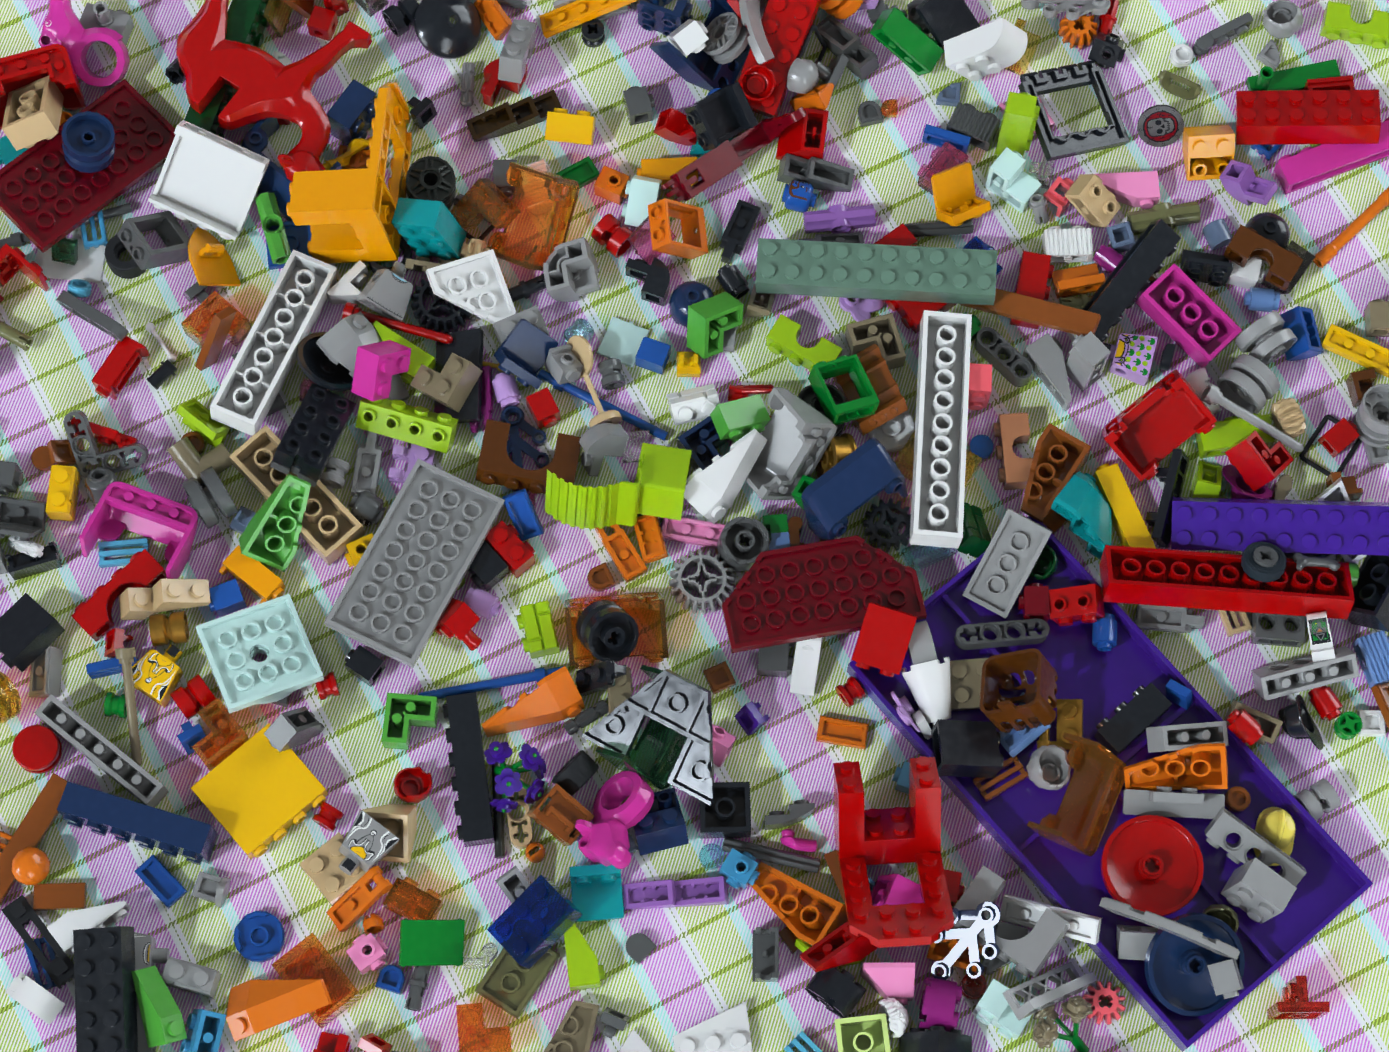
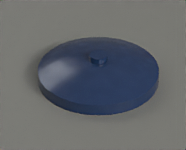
M1187 913L1171 919L1202 932L1208 938L1218 939L1239 949L1240 953L1236 962L1242 979L1245 965L1244 952L1238 936L1230 926L1220 919L1204 913ZM1159 929L1153 936L1146 952L1145 977L1150 991L1163 1006L1181 1015L1202 1016L1218 1010L1231 999H1224L1223 995L1216 996L1207 965L1232 958L1216 954L1193 942Z

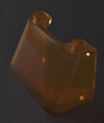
M510 162L506 177L508 184L515 187L504 231L495 232L489 238L487 248L493 249L497 258L529 270L543 271V263H546L548 256L555 250L554 247L566 242L579 194V184L577 181L567 177Z
M641 592L565 600L570 666H575L576 669H584L589 667L591 663H594V660H599L580 643L576 633V624L579 615L587 606L601 600L613 601L634 618L638 625L639 638L637 645L627 657L643 656L649 659L650 663L664 661L663 658H669L665 606L662 592Z

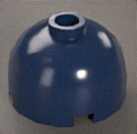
M684 282L678 285L671 295L669 302L670 315L675 323L681 324L687 329L688 306L715 295L710 287L702 282Z

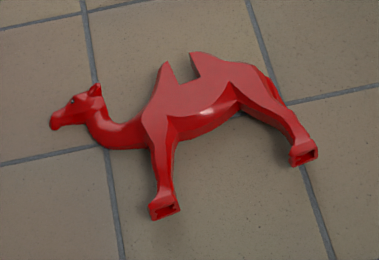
M206 0L192 21L177 36L176 55L179 66L186 78L187 99L192 109L201 114L226 83L238 91L218 115L221 128L234 130L265 118L289 120L301 128L302 138L287 155L280 154L277 157L279 163L284 168L287 179L293 182L294 172L326 170L319 161V158L329 142L331 125L327 114L311 93V89L316 80L329 71L340 57L352 48H369L372 43L371 35L351 21H348L344 30L339 32L328 44L305 58L284 66L276 58L260 48L226 40L229 0Z

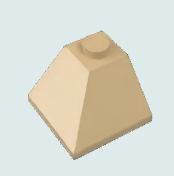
M392 803L362 809L400 839L394 849L380 861L409 863L417 831V805Z

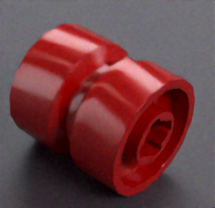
M607 214L594 227L591 237L600 245H606V250L616 258H619L633 244L636 234L626 226L621 227V222L612 214Z
M199 674L187 681V687L180 686L170 693V696L187 720L198 714L201 706L206 708L217 700Z

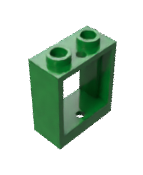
M857 354L851 356L843 355L829 362L821 361L812 367L808 380L826 417L835 425L875 414L880 401ZM848 373L860 398L836 405L824 380Z

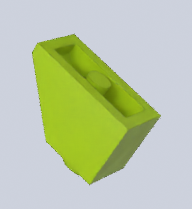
M1199 460L1190 497L1218 498L1222 485V466Z

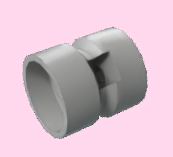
M1321 779L1311 785L1310 791L1304 789L1294 795L1295 799L1315 820L1323 817V812L1328 814L1341 806L1337 792L1326 779Z

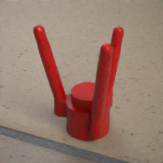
M772 384L730 385L728 402L749 397V394H769L774 386Z

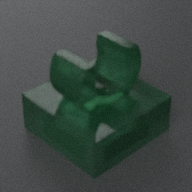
M64 237L51 247L52 261L75 266L78 261V239L70 240Z

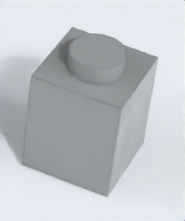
M1235 959L1207 965L1216 996L1223 995L1224 999L1239 996L1238 990L1244 989Z

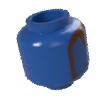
M792 180L790 184L785 185L781 202H785L786 209L803 213L807 212L809 207L814 208L817 194L813 193L814 188L811 184Z

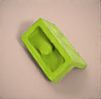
M194 398L181 404L178 408L177 413L183 417L182 422L194 432L199 433L210 445L216 447L223 443L230 426L211 419L210 410Z

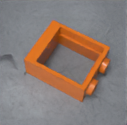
M666 198L648 205L652 250L690 260L708 253L703 208ZM669 217L681 219L683 243L672 241Z

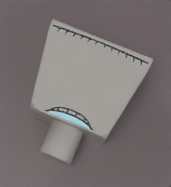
M395 261L391 271L386 268L377 270L356 300L383 317L403 321L413 289V284L403 278L407 271L405 264Z

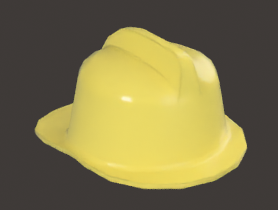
M1279 807L1264 809L1258 816L1255 831L1290 856L1296 833V826L1292 816L1286 810ZM1253 848L1255 855L1258 858L1261 851L1257 848ZM1273 863L1269 866H1278L1279 864Z

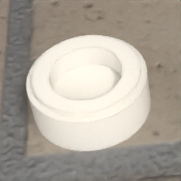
M1186 44L1175 45L1170 53L1171 63L1178 68L1188 67L1194 57L1192 48Z

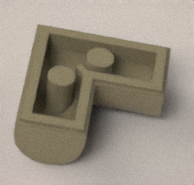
M186 436L167 449L187 480L193 477L200 486L204 485L200 472L212 466L216 474L219 475L233 465L229 457L230 453L222 443L201 456Z

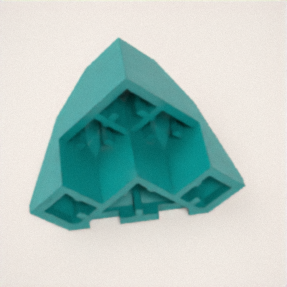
M1078 471L1054 499L1051 509L1071 522L1068 530L1088 542L1085 550L1101 560L1105 545H1112V509L1096 485V479L1088 473L1083 474Z

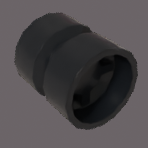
M399 0L397 6L391 5L382 11L386 24L397 37L410 29V25L414 26V16L419 5L416 0Z

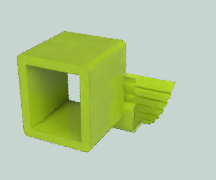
M642 443L635 483L622 481L614 485L609 484L607 487L576 486L571 482H565L562 478H557L555 473H551L547 469L545 512L552 515L555 520H560L562 524H569L570 527L576 526L579 529L589 528V530L594 528L602 529L604 526L610 527L615 524L633 527L637 523L638 514L681 521L692 450Z

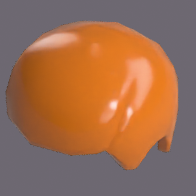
M28 846L19 851L12 860V873L15 879L25 885L41 883L50 872V860L47 854L36 847Z

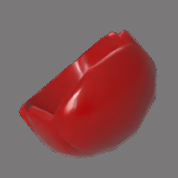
M753 65L743 72L739 84L748 99L762 101L772 94L776 85V79L773 71L766 66Z
M419 766L405 768L397 773L393 781L394 792L399 799L406 803H419L425 800L431 792L432 776L430 773L424 772Z

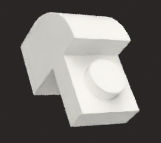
M22 972L11 982L10 987L5 992L49 1025L65 1006L64 1002Z

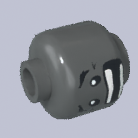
M367 490L363 491L360 496L355 493L348 505L352 508L351 514L365 526H371L373 523L377 525L386 509L383 507L384 501Z

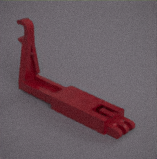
M801 107L788 115L761 120L758 122V125L747 129L731 141L726 140L722 142L717 148L708 151L671 175V180L661 185V188L665 190L671 186L672 190L666 193V196L670 198L675 194L677 198L673 199L674 201L681 202L684 200L686 202L742 166V161L776 140L791 124L805 117L807 113ZM698 170L700 173L698 176H701L703 179L691 186V184L698 180L697 177L694 175L688 180L686 177Z

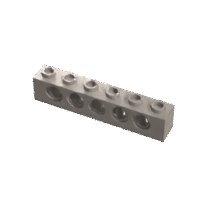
M52 694L34 712L43 723L144 805L155 808L168 793V790L162 783Z

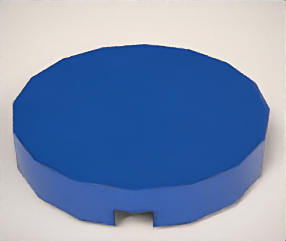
M255 911L245 915L237 924L234 930V943L236 949L245 959L263 963L273 959L280 953L285 943V931L282 923L276 916L265 911Z

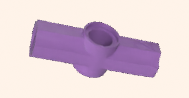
M845 204L830 206L828 210L803 212L806 234L831 231L833 234L847 233L855 228L876 226L873 205L848 207Z

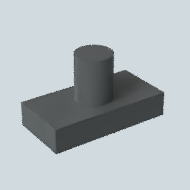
M840 54L831 59L828 67L816 60L814 63L818 67V78L821 79L819 85L833 83L834 92L849 58Z

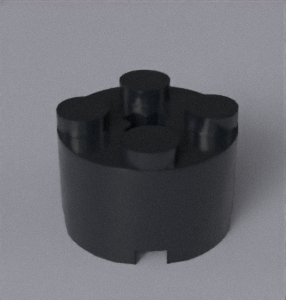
M838 967L816 972L805 988V991L817 1002H822L826 1009L838 1017L847 1018L867 991L866 988L854 981L855 977L844 969L841 972L837 971Z

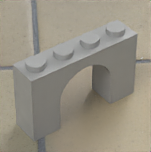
M983 865L954 908L958 910L976 909L982 902H995L1006 886L1005 879ZM1047 908L1034 928L1026 936L1016 940H1007L996 935V945L999 947L997 958L1004 962L1010 960L1016 964L1015 969L1026 977L1029 974L1036 977L1069 930V922ZM987 910L984 911L985 918H988L989 911ZM960 920L953 927L970 928L976 920ZM984 928L978 934L981 947L986 945Z

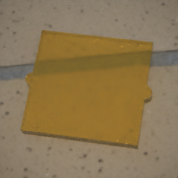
M269 0L264 16L277 36L283 38L293 9L281 0Z

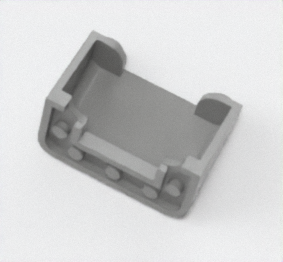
M774 387L768 395L767 404L775 411L762 432L767 442L750 471L746 482L762 500H792L794 498L791 494L803 475L811 476L834 437L837 427L828 417L786 388Z

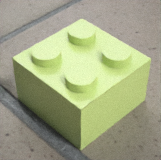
M886 1013L834 1019L838 1052H891Z

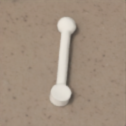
M147 323L145 326L147 332L152 333L168 355V360L172 363L175 362L177 356L171 353L155 331V325Z

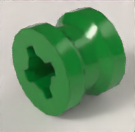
M114 692L107 693L104 703V714L106 717L118 715L120 718L127 717L125 693L122 695H115Z
M1344 712L1334 723V733L1343 740L1354 738L1362 729L1361 718L1354 712Z

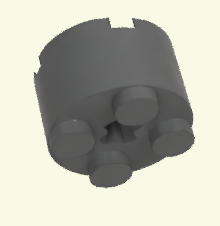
M736 517L725 525L718 538L717 552L721 555V561L726 560L727 566L733 568V571L736 572L749 570L760 552L768 550V531L760 521L754 518ZM739 542H741V543L746 542V543H747V546H746V547H745L744 545L741 546V545L739 544Z

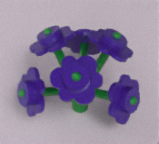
M492 742L489 745V749L484 752L488 764L493 765L498 762L501 765L496 766L493 772L496 775L494 779L497 783L495 791L498 794H503L502 799H493L490 802V806L495 807L499 812L507 813L517 809L518 802L512 801L508 797H511L514 792H519L522 787L527 790V795L524 798L526 804H533L544 794L543 786L545 782L542 779L544 778V773H546V764L535 747L531 748L529 744L522 745V751L519 752V757L522 760L513 765L505 763L506 758L513 754L507 742ZM534 771L537 779L530 786L520 780V773Z

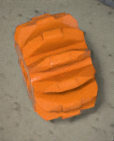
M1065 14L1064 19L1060 21L1058 32L1059 36L1063 37V44L1069 42L1070 48L1077 45L1080 50L1083 48V45L1089 47L1092 40L1097 36L1098 23L1093 22L1094 15L1087 17V14L1080 16L1079 19L1072 21L1068 20Z

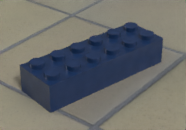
M67 781L57 811L63 816L62 819L68 821L67 824L72 827L82 829L84 825L91 828V832L105 836L106 833H110L115 836L116 840L129 843L130 840H133L144 849L153 850L156 847L163 850L162 853L167 856L177 858L179 854L186 857V861L200 865L201 862L209 864L219 836L210 824Z

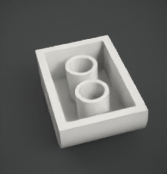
M1000 18L943 41L946 67L970 81H978L991 73H999L1002 69L1018 62L1024 55L1028 44L1027 33L1004 18Z

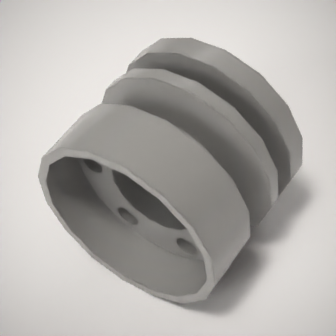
M1377 384L1370 387L1365 392L1353 420V423L1358 428L1359 439L1367 445L1376 448L1389 447V384Z

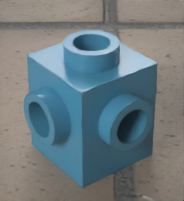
M732 848L719 869V875L724 876L727 879L726 883L733 888L739 889L741 887L746 890L749 884L754 885L760 875V872L757 871L759 863L756 862V858L746 851L740 853Z

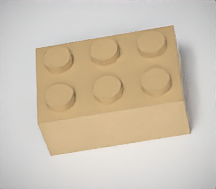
M49 75L13 90L8 94L2 130L16 151L23 148H31L41 140L52 139L59 132L64 96L55 82H51Z

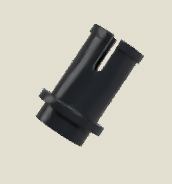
M169 360L162 361V365L146 379L156 390L171 375H176L174 372L177 371V368Z

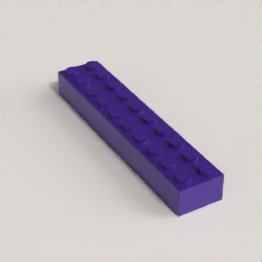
M1173 497L1171 549L1244 551L1248 545L1263 541L1279 547L1284 553L1389 556V503Z

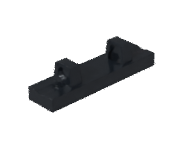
M1173 449L1169 468H1158L1156 477L1160 482H1165L1158 512H1147L1145 519L1149 526L1154 527L1152 539L1157 542L1159 547H1169L1172 533L1173 497H1181L1190 460L1181 449Z

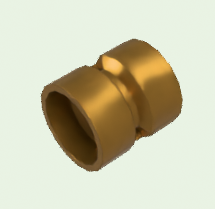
M185 611L173 612L169 617L165 614L149 616L150 637L154 647L168 645L170 640L174 644L189 642V626Z

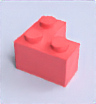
M970 363L968 408L970 410H982L987 408L992 392V364Z

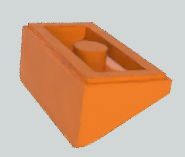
M822 84L815 86L813 90L806 94L798 93L789 103L794 111L801 107L826 110L834 84Z

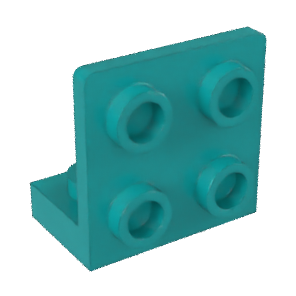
M602 864L569 867L574 922L624 918L621 869H617L613 865L606 867Z

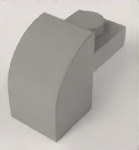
M597 424L589 428L581 436L579 443L585 451L581 456V464L589 476L598 477L604 456L622 457L628 435L621 424Z
M926 620L917 622L914 626L907 649L911 665L937 660L932 635Z

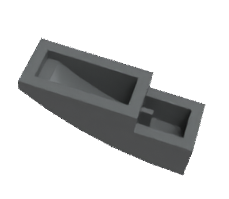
M829 15L816 25L827 48L836 57L840 54L848 57L849 61L846 67L862 81L879 68L877 55L861 43L858 35L834 17Z
M787 153L780 160L777 181L790 184L792 180L809 183L817 190L850 192L852 190L855 169L811 157L808 160Z

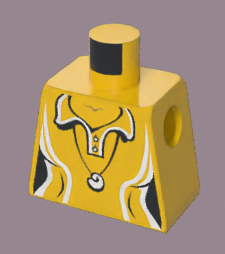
M172 644L163 655L154 649H150L132 666L134 688L165 708L171 698L170 693L176 689L183 675L181 668L175 664L183 652Z

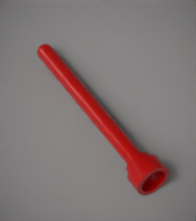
M347 302L343 309L342 319L361 311L367 320L373 324L375 321H378L388 328L445 344H451L453 341L452 336L362 311L358 304Z

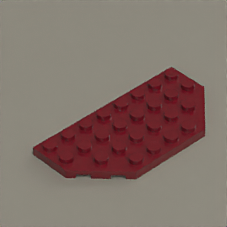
M858 535L760 552L755 559V563L749 571H746L736 585L735 590L722 604L731 653L860 631L870 601L918 616L917 620L926 619L927 613L916 570L908 565L906 567L897 562L893 556L883 550L876 549L867 544L866 540Z

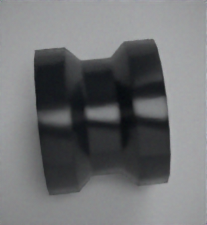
M597 19L583 23L581 29L583 43L592 48L602 45L605 38L603 23Z

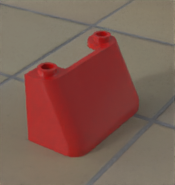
M52 44L0 58V130L2 129L9 92L48 75L51 82H55L64 96L63 107L69 110L86 107L71 59L63 45Z
M1174 370L1107 423L1102 429L1104 440L1142 482L1145 478L1149 480L1158 473L1157 467L1159 462L1193 434L1202 432L1207 434L1215 427L1214 423L1217 419L1179 371Z

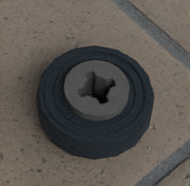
M1263 541L1254 542L1244 550L1241 557V566L1244 572L1256 581L1274 582L1282 576L1286 569V556L1279 547Z

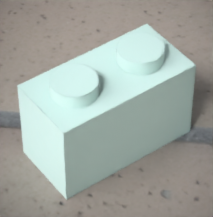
M634 175L631 181H627L625 194L629 195L628 204H623L621 217L625 218V225L650 229L648 205L659 201L662 180Z

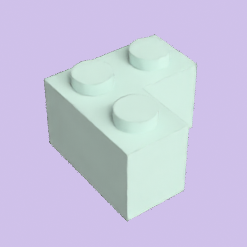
M1006 147L990 166L985 187L1023 213L1029 206L1030 197L1034 194H1039L1042 184L1037 177L1023 171L1026 160L1023 159L1022 155Z
M993 979L974 1008L973 1013L976 1014L975 1018L984 1025L992 1024L998 1028L997 1032L1004 1038L1016 1040L1032 1015L1018 1020L1002 994L1009 988ZM1017 1000L1020 1006L1024 1004L1021 1001Z

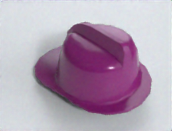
M1232 464L1223 467V476L1232 485V499H1269L1272 497V491L1265 485L1253 491L1244 482L1242 475Z

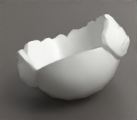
M887 997L880 1000L879 1004L881 1006H879V1011L882 1014L886 1013L890 1030L894 1033L891 1035V1038L901 1037L904 1035L909 1024L907 1009L895 998Z

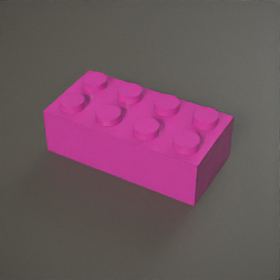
M1175 263L1149 286L1136 301V304L1201 368L1206 367L1242 331Z

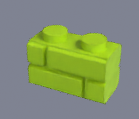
M546 600L519 607L521 614L516 615L519 630H525L526 638H522L524 652H530L531 659L559 653L560 649L549 601Z

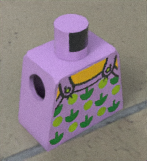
M1120 333L1115 345L1102 342L1111 351L1108 357L1112 359L1109 371L1136 384L1145 386L1149 377L1158 337Z

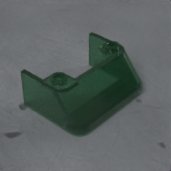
M642 665L640 668L651 679H654L663 671L646 665ZM650 718L635 748L631 749L628 757L601 747H597L595 751L617 769L636 772L648 785L664 790L670 786L667 781L687 737Z

